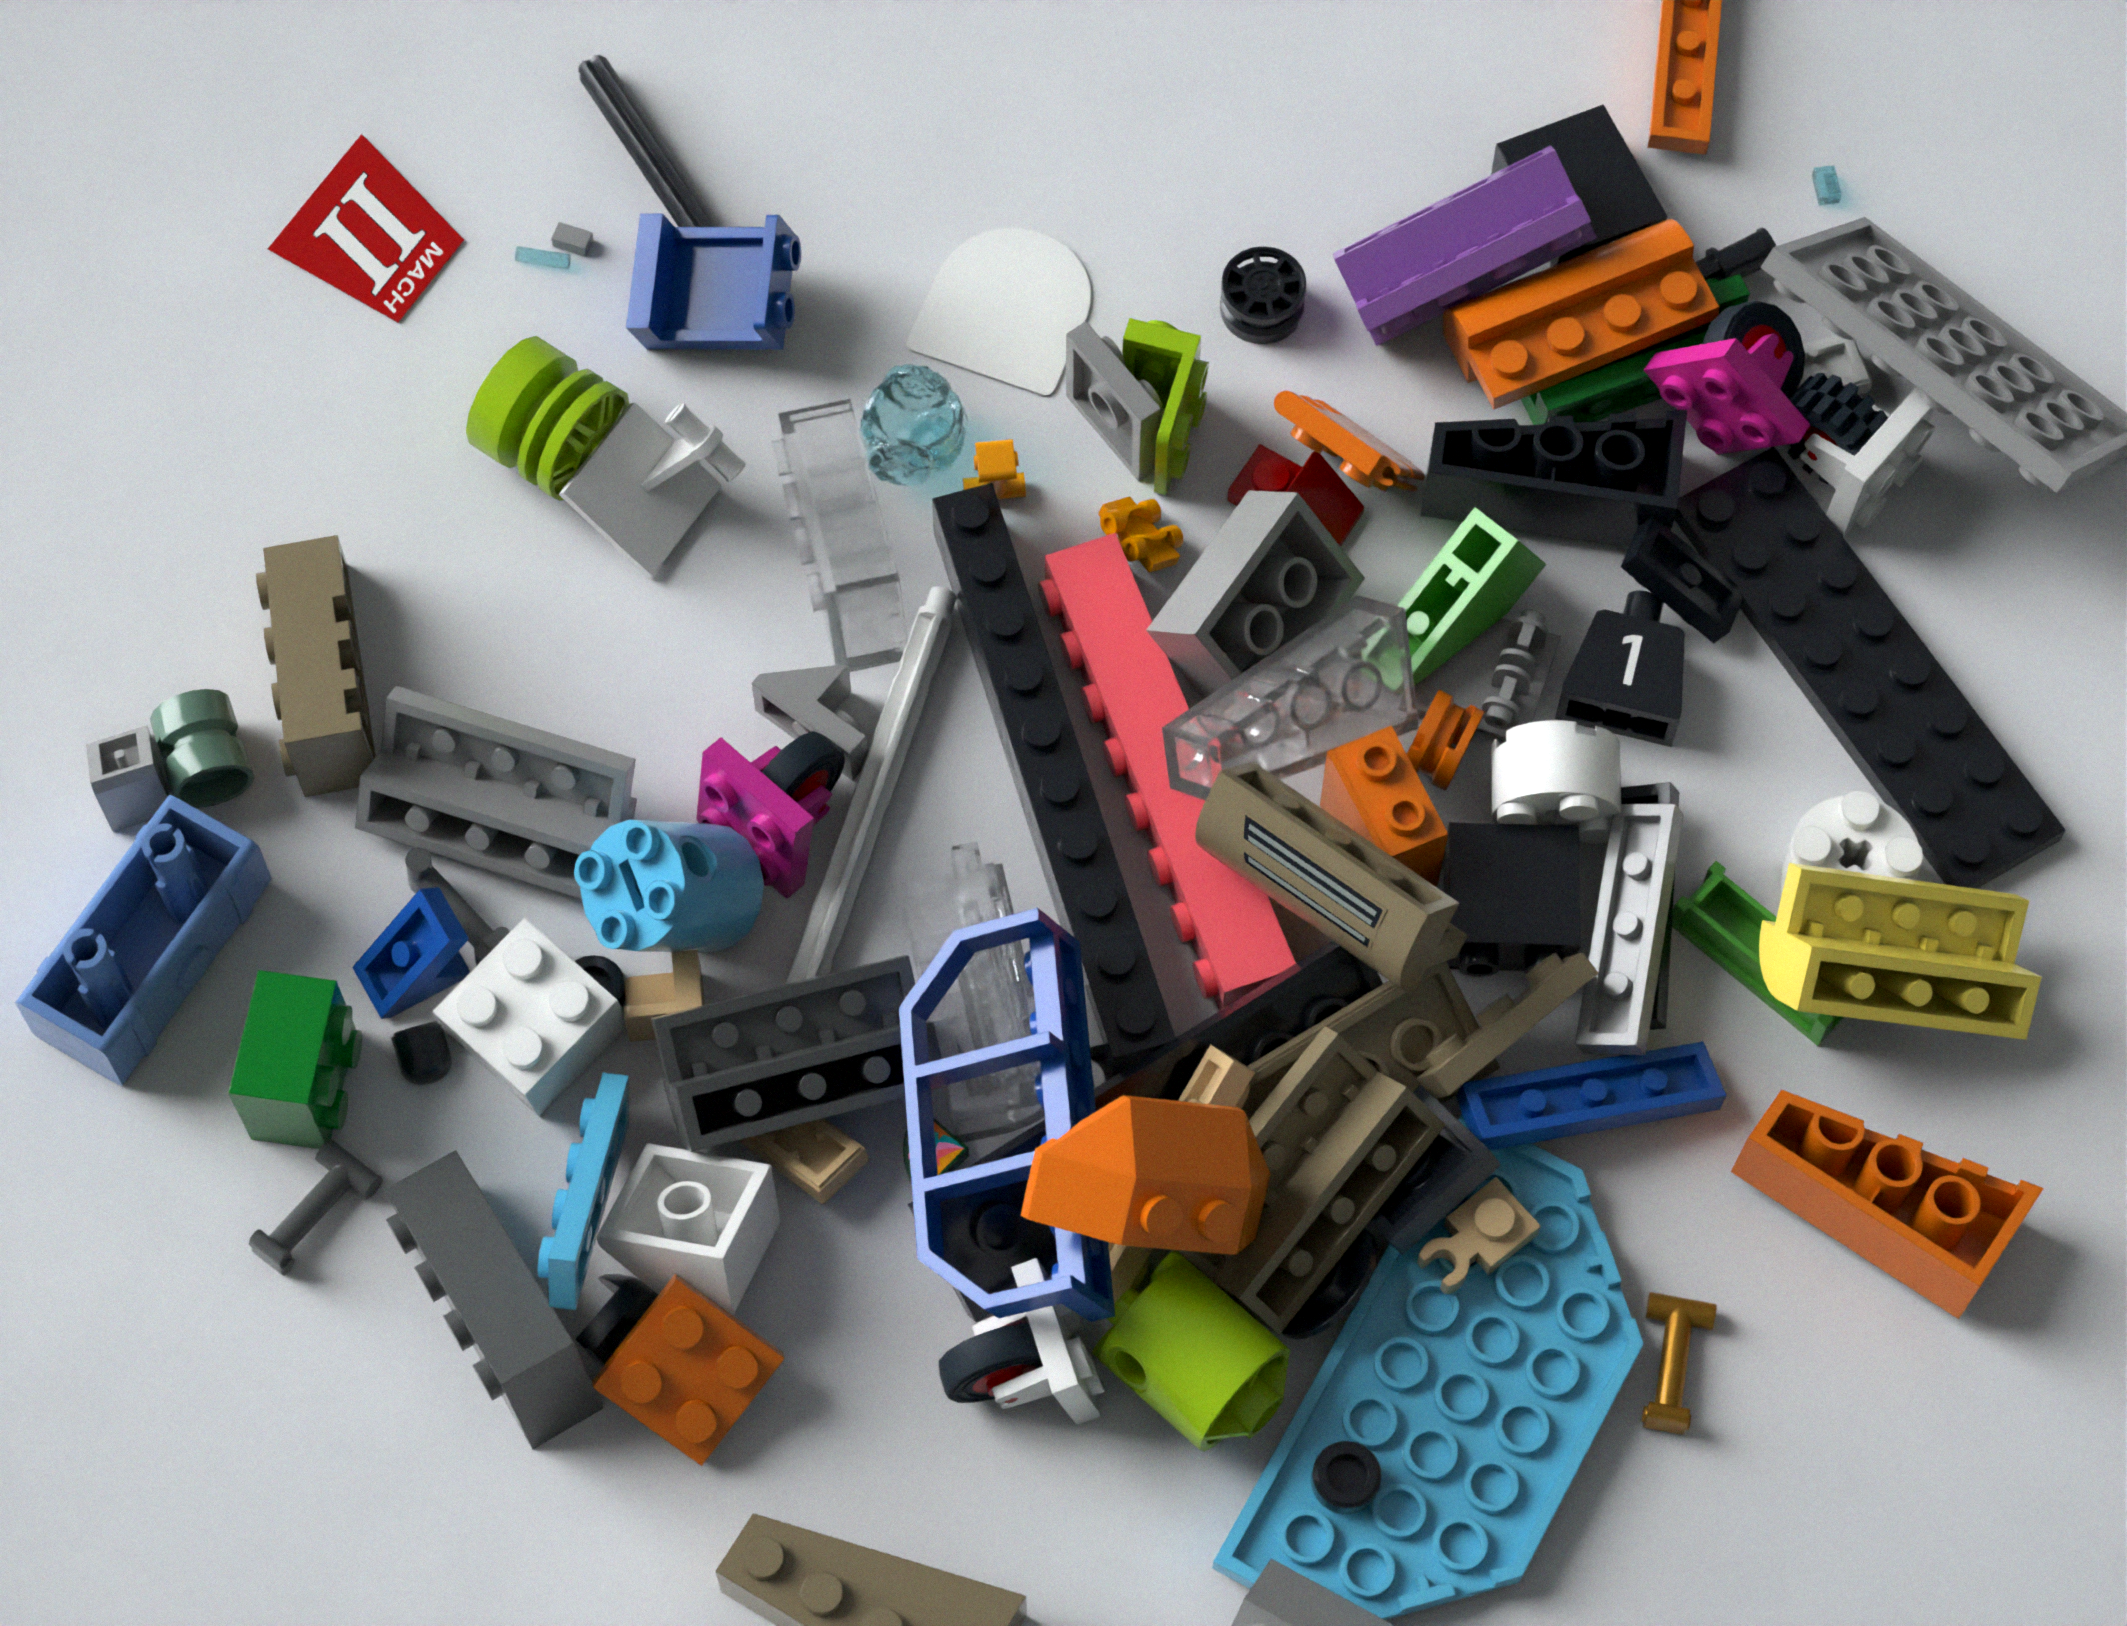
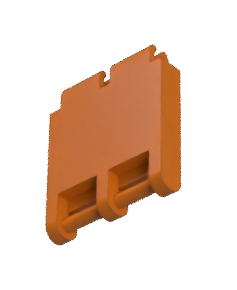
M1282 391L1276 395L1274 399L1275 410L1295 424L1290 434L1319 454L1325 451L1335 458L1338 456L1342 457L1344 460L1339 469L1363 486L1370 488L1373 485L1384 492L1387 491L1389 486L1415 492L1418 487L1409 484L1407 477L1421 481L1425 479L1422 470L1413 465L1411 461L1328 403L1317 399L1313 400L1308 396L1297 395L1291 391Z

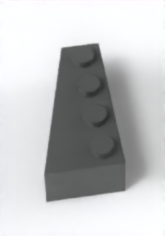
M455 1150L385 1189L396 1211L395 1215L386 1219L393 1235L405 1254L417 1249L424 1262L415 1266L414 1269L433 1302L442 1297L446 1299L452 1311L443 1315V1318L462 1351L473 1346L480 1361L472 1366L492 1401L502 1396L532 1450L604 1409L596 1390L592 1386V1381L575 1343L553 1307H549L548 1299L458 1152Z

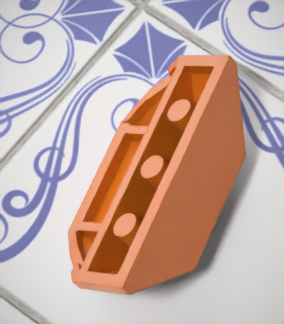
M1122 1095L1078 1122L1058 1140L1052 1138L1035 1148L1020 1215L1027 1220L1123 1246L1236 1255L1256 1239L1271 1174L1244 1110L1230 1106Z

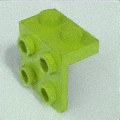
M1129 318L1123 336L1122 355L1125 360V367L1137 381L1144 379L1155 389L1161 400L1163 410H1165L1156 439L1154 492L1167 495L1172 478L1182 480L1187 469L1191 452V444H1188L1187 441L1191 426L1199 428L1206 406L1207 392L1203 390L1208 375L1209 362L1200 360L1201 335L1180 331L1173 325L1160 320L1144 322Z

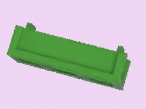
M1715 861L1708 868L1703 884L1692 896L1687 899L1683 895L1675 903L1672 927L1809 1040L1819 1046L1845 1017L1797 1011L1777 1000L1770 993L1761 971L1759 941L1762 920L1776 922L1777 917L1725 876L1726 868L1718 861Z

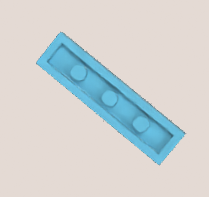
M603 1072L595 1099H584L579 1127L580 1137L584 1138L582 1144L572 1143L570 1146L566 1165V1182L570 1183L568 1190L558 1189L554 1200L552 1228L556 1230L555 1236H544L539 1251L538 1277L548 1278L549 1307L577 1309L629 1126L628 1075Z

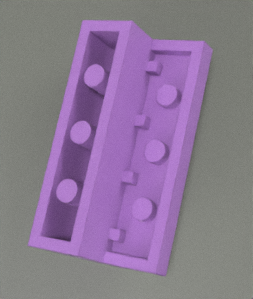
M1550 145L1334 252L1333 257L1355 301L1357 311L1367 331L1370 332L1375 345L1378 346L1443 314L1445 309L1480 296L1597 237L1590 225L1591 219L1582 200L1575 193L1555 149Z

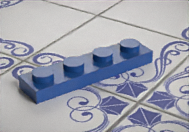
M1704 1041L1650 1050L1646 1051V1055H1621L1465 1082L1460 1086L1456 1099L1468 1130L1489 1150H1496L1720 1110L1727 1095Z

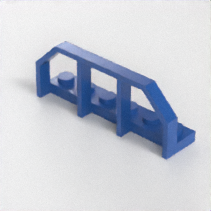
M1038 907L954 930L899 1006L917 1259L997 1318L1063 1304L1089 1322L1115 1317L1109 1244L1107 1241L1049 1226L1051 1232L1056 1237L1058 1263H1055L1052 1268V1279L993 1294L987 1292L944 1259L940 1202L1028 1180L1035 1151L938 1175L931 1089L1040 1061L1041 1073L1036 1075L1035 1090L1038 1101L1045 1113L1046 1136L1042 1137L1041 1145L1052 1138L1058 1140L1078 1122L1096 1112L1080 942ZM1029 938L1030 951L1025 953L1024 965L1028 980L1034 989L1035 1012H1032L1030 1015L1032 1035L929 1062L926 1021L974 953Z

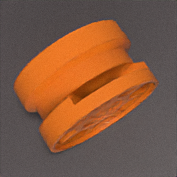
M1439 689L1407 752V756L1416 773L1422 772L1430 776L1432 785L1446 791L1485 711L1473 705H1469L1467 708L1460 707L1454 704V696ZM1451 744H1456V748L1451 747Z

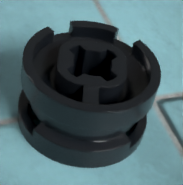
M1266 246L1246 249L1235 255L1228 262L1222 275L1220 313L1224 324L1230 332L1250 343L1271 344L1287 338L1298 328V322L1304 312L1306 277L1299 262L1283 250ZM1260 257H1271L1278 261L1276 263L1260 261ZM1253 258L1252 263L1246 264L1241 268L1237 267L1243 261Z

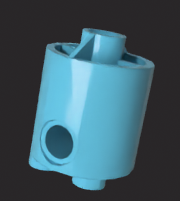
M629 819L610 826L593 842L590 851H585L578 857L574 868L575 880L581 887L580 891L585 915L595 930L599 942L610 949L636 952L721 951L735 946L751 931L762 906L764 881L759 858L748 840L728 826Z

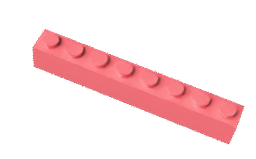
M1113 533L1045 555V580L1038 582V591L1047 616L1050 618L1058 615L1065 633L1059 634V642L1067 666L1070 670L1079 668L1086 683V686L1081 687V696L1086 713L1092 723L1102 722L1108 740L1102 742L1108 767L1114 777L1123 775L1131 794L1125 795V804L1131 823L1137 832L1145 829L1153 849L1147 850V857L1153 877L1159 887L1168 884L1176 903L1170 906V915L1175 931L1182 943L1191 940L1199 960L1193 962L1192 965L1200 992L1205 999L1214 996L1220 1011L1296 964L1267 894L1205 852L1196 843L1195 831L1197 821L1217 778V774L1169 659L1146 631L1153 621L1117 535Z

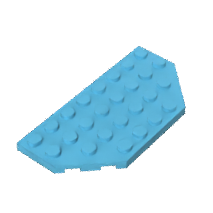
M1461 1114L1458 1120L1467 1128L1464 1117ZM1532 1143L1490 1150L1501 1164L1490 1176L1406 1253L1401 1255L1391 1244L1388 1245L1359 1302L1352 1310L1215 1557L1212 1569L1251 1589L1272 1558L1384 1620L1520 1583L1644 1344L1636 1320L1631 1318L1620 1286L1622 1280L1605 1232H1601L1590 1201L1591 1192L1582 1169ZM1497 1177L1541 1225L1539 1234L1489 1275L1476 1261L1469 1266L1464 1284L1457 1291L1445 1295L1440 1290L1442 1280L1454 1271L1452 1263L1447 1259L1437 1258L1422 1269L1417 1264L1419 1253L1426 1243L1435 1238H1452L1453 1235L1444 1227L1446 1217ZM1351 1441L1365 1446L1375 1455L1381 1468V1483L1376 1498L1366 1509L1355 1514H1338L1328 1510L1317 1500L1312 1489L1311 1476L1316 1458L1323 1449L1336 1442Z

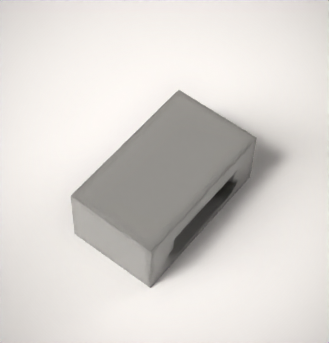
M561 222L558 223L551 238L553 247L584 257L587 256L594 241L592 232Z

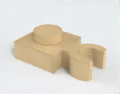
M1495 1177L1446 1217L1444 1227L1453 1237L1435 1238L1426 1243L1419 1253L1417 1264L1423 1269L1434 1259L1444 1258L1449 1260L1454 1267V1271L1442 1280L1440 1290L1445 1295L1457 1291L1464 1284L1469 1266L1476 1261L1489 1275L1539 1234L1541 1225L1499 1179Z

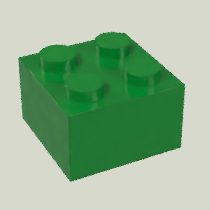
M258 970L228 1092L251 1140L320 1149L325 1142L331 1140L333 1129L341 1130L343 1128L348 1110V1092L342 1089L347 1068L355 1069L358 1065L362 1049V1032L355 1028L352 1020V1007L346 1005L337 981Z

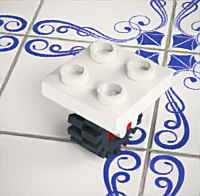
M1817 373L1814 377L1811 375L1789 398L1792 404L1809 422L1810 426L1799 443L1787 444L1791 446L1787 453L1793 460L1797 458L1803 460L1805 464L1802 469L1807 473L1811 474L1813 470L1819 474V481L1827 485L1830 484L1836 489L1826 516L1843 538L1856 524L1866 528L1875 519L1887 500L1882 494L1893 482L1902 487L1911 478L1923 459L1918 453L1926 445L1935 430V427L1929 423L1934 409L1920 397L1921 389L1917 386L1892 415L1874 405L1875 401L1869 395L1864 399L1857 394L1858 386L1850 382L1844 387L1841 377L1833 374L1829 379L1825 373Z

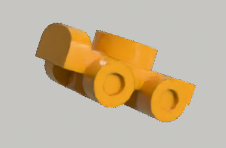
M1129 496L1102 505L1098 513L1101 529L1106 535L1113 533L1118 535L1117 538L1128 561H1140L1149 573L1177 564L1180 555L1175 549L1182 546L1183 534L1181 529L1174 524L1162 527L1159 530L1155 527L1153 523L1158 522L1162 516L1161 507L1156 500L1148 499L1136 504Z

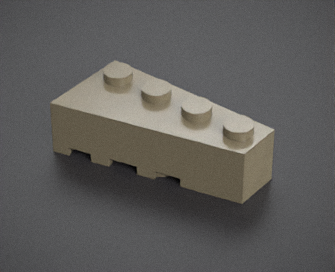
M334 535L265 547L263 551L266 572L256 573V582L262 609H270L272 627L264 628V640L270 665L276 664L277 682L271 683V690L277 719L282 721L283 739H279V747L286 777L297 776L304 797L359 788L360 776L374 760L376 753L348 565L339 537Z
M755 1513L751 1515L715 1571L720 1590L723 1594L776 1626H1021L1027 1617L1026 1595Z

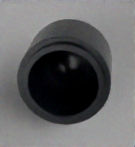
M433 1021L393 1033L394 1036L391 1037L399 1068L402 1076L407 1081L417 1085L431 1084L439 1081L449 1072L452 1058L441 1023Z

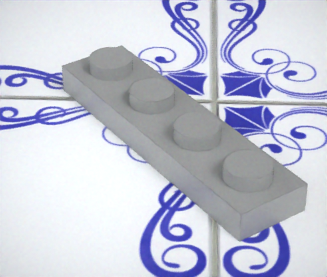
M1621 804V813L1613 814L1589 955V961L1598 971V974L1584 985L1575 1045L1584 1054L1646 1055L1684 816L1676 804Z

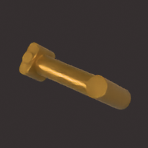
M1649 1292L1645 1318L1666 1323L1655 1402L1649 1401L1648 1406L1643 1407L1641 1418L1643 1428L1683 1435L1685 1430L1689 1431L1691 1423L1690 1409L1682 1407L1692 1327L1712 1330L1717 1304Z

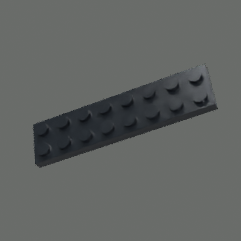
M1774 446L1678 498L1675 522L1698 553L1739 586L1740 593L1743 596L1740 605L1741 611L1883 802L1897 811L1911 826L1922 848L1924 857L1945 885L1978 889L2062 839L2066 831Z
M1331 941L1094 1088L1096 1111L1122 1095L1178 1101L1210 1045L1248 1066L1376 989L1383 982L1377 971L1334 941ZM1045 1119L969 1167L1035 1151V1148L1041 1145L1042 1137L1046 1136ZM1028 1180L940 1202L944 1259L990 1294L1018 1288L1011 1269L1013 1266L1037 1258L1050 1276L1052 1275L1053 1265L1058 1263L1056 1237L1051 1232L1049 1225L1027 1220L1020 1215ZM912 1201L907 1205L914 1216ZM952 1286L971 1319L977 1322L990 1314Z

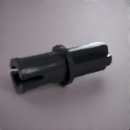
M1761 227L1756 232L1720 250L1714 247L1707 249L1705 252L1706 257L1697 261L1696 264L1705 280L1718 279L1721 281L1738 274L1743 279L1762 269L1760 267L1773 247H1776V244L1769 232Z

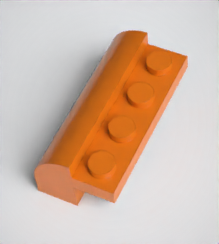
M1667 219L1445 309L1443 313V335L1467 382L1470 383L1478 379L1493 410L1709 323L1719 315V305L1693 259L1694 244L1688 234L1677 221Z

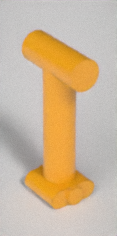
M1013 439L976 442V455H973L974 469L978 470V477L963 478V490L992 483L998 500L1026 497L1024 472H1016V466H1019L1018 453L1014 451Z

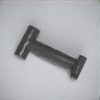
M423 848L411 849L405 857L411 890L417 893L421 888L439 887L468 936V942L474 947L477 966L510 932L509 929L499 927L493 931L432 866L430 853Z
M332 1139L322 1145L315 1157V1160L329 1170V1172L269 1236L261 1229H258L249 1240L252 1252L283 1276L288 1274L294 1265L295 1260L290 1252L350 1187L365 1199H369L382 1184V1177Z

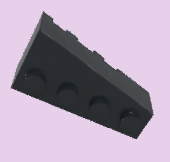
M1687 410L1665 411L1664 418L1636 420L1635 412L1610 414L1608 421L1574 423L1573 416H1551L1548 418V422L1544 424L1519 426L1516 419L1435 422L1420 516L1463 522L1474 507H1476L1502 528L1627 547L1630 546L1637 528L1652 516L1672 530L1678 505Z

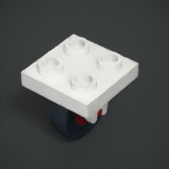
M1037 1258L1011 1267L1017 1287L1052 1279ZM1063 1304L1003 1318L992 1316L972 1326L975 1334L974 1337L948 1350L939 1360V1373L944 1391L948 1399L957 1403H975L995 1399L997 1403H1000L1001 1409H1006L1054 1395L1076 1425L1102 1416L1095 1395L1106 1391L1100 1370L1093 1354L1087 1353L1081 1337L1075 1336V1333L1085 1330L1083 1319Z

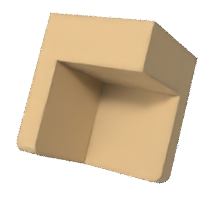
M698 950L671 952L673 972L626 978L624 1019L630 1042L656 1039L651 1018L705 1005L703 977Z

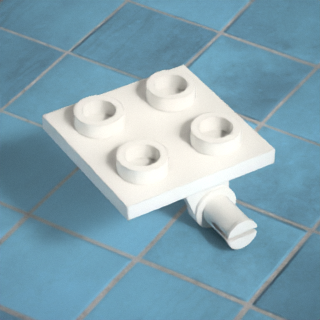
M636 402L630 403L558 494L646 577L654 575L722 486L697 461L705 459L725 478L726 482L735 479L746 465L744 460H741L721 441L723 433L715 425L707 427L684 403L679 404L673 409L665 420V423L670 425L683 438L676 441Z

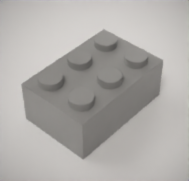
M1248 490L1146 631L1215 714L1265 719L1365 577L1298 493Z

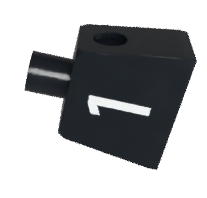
M1642 590L1628 593L1623 614L1606 609L1596 612L1563 683L1555 719L1577 722V725L1594 729L1595 726H1598L1615 734L1672 747L1682 713L1685 633L1677 626L1660 623L1664 603L1653 593Z

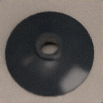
M1366 1228L1361 1231L1281 1334L1291 1339L1312 1337L1325 1331L1354 1309L1372 1277L1377 1260L1376 1241Z

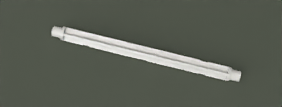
M932 587L925 606L919 607L900 660V668L891 685L785 985L826 975L831 970L834 953L839 947L881 828V820L891 800L929 692V684L936 672L954 621L951 613L957 596L949 589Z

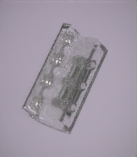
M977 841L951 846L950 874L901 883V910L918 980L954 930L1014 914L1002 863L996 865L993 862L982 864ZM1021 940L975 952L927 1019L934 1022L942 1059L1032 1035L1030 1015L1032 1012H1035V1000L1032 985L1025 971ZM1040 1061L942 1087L953 1135L964 1143L1013 1132L1044 1118L1045 1113L1038 1101L1035 1090L1036 1075L1041 1073Z

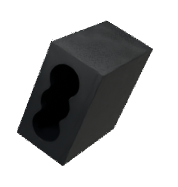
M1449 822L1448 838L1443 857L1444 893L1459 902L1450 924L1468 935L1457 957L1446 961L1449 968L1460 969L1461 973L1474 977L1490 976L1496 974L1499 970L1525 971V974H1527L1554 953H1557L1561 960L1579 954L1581 947L1579 826Z

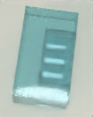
M1835 166L1814 167L1812 179L1818 205L1839 203L1842 195Z

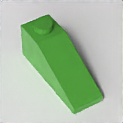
M1474 507L1357 656L1405 694L1508 614L1547 564L1519 540Z

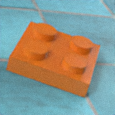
M675 1273L592 1380V1386L702 1466L785 1358L781 1350Z

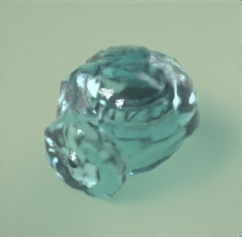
M896 365L887 372L882 383L868 397L860 424V442L866 449V466L881 481H888L900 486L921 485L931 475L952 468L961 458L964 438L968 429V417L959 396L952 391L950 383L945 377L941 376L938 372H933L931 368L925 365Z

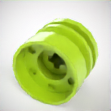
M538 336L525 338L501 357L478 389L468 414L466 426L468 442L508 468L517 466L521 478L534 485H538L541 491L558 501H562L564 499L558 494L629 405L628 394L612 383L604 382L601 376L588 368L578 371L576 360Z

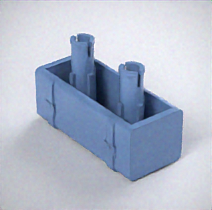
M168 795L148 824H145L135 836L133 844L50 956L46 957L37 968L36 975L16 1000L15 1004L31 1032L69 1057L117 1085L123 1086L142 1058L148 1056L157 1044V1037L194 986L200 981L239 924L243 925L253 912L252 906L272 880L260 847L251 839L179 798Z

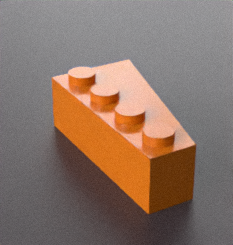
M1782 1089L1747 1138L1730 1171L1957 1319L1960 1318L2044 1189L2020 1180L2015 1185L1987 1174L1989 1167L1962 1158L1961 1162L1957 1163L1922 1150L1923 1142L1902 1134H1898L1897 1138L1893 1139L1864 1128V1120Z

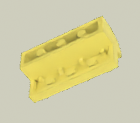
M1789 863L1776 922L1762 920L1759 957L1765 984L1777 1000L1802 1012L2027 1040L2042 977L2015 964L2029 905V900L2016 894Z

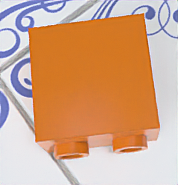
M1392 725L1327 751L1320 807L1432 885L1438 886L1448 832Z

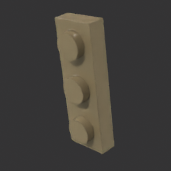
M1583 952L1562 960L1557 953L1550 955L1526 974L1525 978L1531 986L1512 1000L1505 993L1476 1015L1477 1020L1482 1026L1471 1035L1462 1040L1456 1033L1432 1050L1426 1056V1059L1432 1066L1421 1074L1417 1080L1435 1098L1452 1094L1595 977L1598 971Z

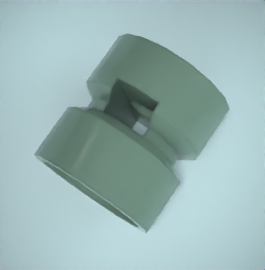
M213 689L188 691L162 702L152 712L150 722L161 756L166 758L164 768L173 796L194 808L209 807L232 800L244 793L252 785L255 777L244 743L236 736L238 723L230 698L226 693Z

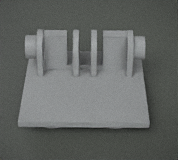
M1525 609L1521 612L1520 616L1513 618L1512 621L1501 618L1411 688L1404 708L1426 715L1435 695L1440 689L1454 696V704L1460 707L1467 708L1469 705H1473L1485 711L1476 731L1506 740L1507 730L1533 721L1561 636L1548 633V629L1544 625L1545 616L1536 610Z

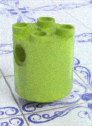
M1176 1250L1172 1251L1156 1267L1150 1277L1152 1283L1141 1294L1134 1288H1131L1114 1303L1115 1317L1107 1318L1113 1327L1098 1341L1092 1354L1192 1444L1205 1452L1215 1447L1224 1438L1246 1436L1250 1439L1271 1420L1284 1400L1288 1359L1291 1350Z

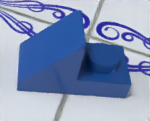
M439 887L421 888L352 968L380 1018H392L462 981L470 973L459 952L469 938Z

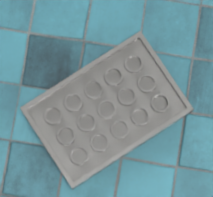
M1866 217L1773 247L1760 267L1775 278L1774 286L1780 293L1799 303L1806 302L1823 315L1822 322L1830 331L1844 339H1855L1871 351V360L1881 370L1892 376H1903L1921 389L1920 397L1927 405L1943 414L1949 415L1952 413L1971 427L1969 433L1977 443L1993 452L2002 451L2020 465L2019 472L2034 486L2043 490L2052 489L2058 493L2127 456V413Z

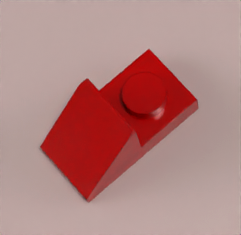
M1261 444L1258 445L1229 487L1227 501L1237 506L1248 490L1298 493L1340 547L1363 515L1365 508L1321 454L1313 451L1305 464L1300 466Z

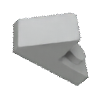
M832 665L759 674L751 683L755 711L794 739L812 731L828 737L844 753L845 764L842 774L853 781L863 767L867 755L865 731L860 723L847 712L839 709L836 710L851 692L849 667L846 665Z

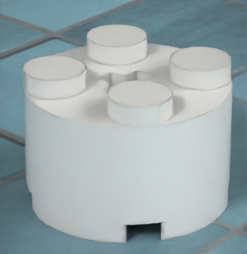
M1565 720L1531 722L1507 730L1506 742L1501 745L1495 739L1491 746L1492 820L1494 824L1579 826L1580 841L1592 844L1608 842L1613 814L1621 813L1619 739L1609 730L1595 726L1596 737L1577 733V722Z
M1862 790L1851 791L1844 796L1833 797L1818 803L1801 818L1783 859L1781 895L1789 863L1917 880L1923 859L1922 848L1911 826L1897 811L1878 801L1869 792Z

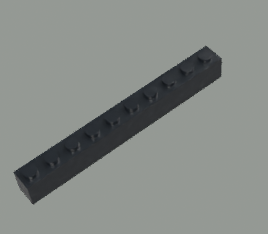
M989 483L932 498L934 536L952 592L957 596L956 604L1060 926L1080 942L1084 986L1104 1044L1102 1053L1109 1078H1112L1176 1037L993 484Z

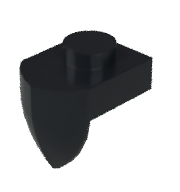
M604 1274L598 1278L614 1295L575 1340L601 1369L658 1296L655 1291L639 1278L622 1274Z

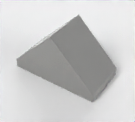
M148 725L86 744L90 784L112 832L150 821L169 793Z

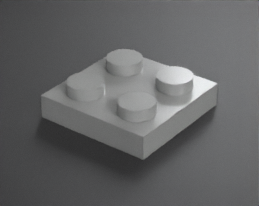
M1085 321L1066 333V397L1139 482L1155 471L1156 439L1163 409L1161 400L1155 389L1146 380L1137 381L1125 367L1124 357L1115 342L1107 336L1100 338L1088 322Z

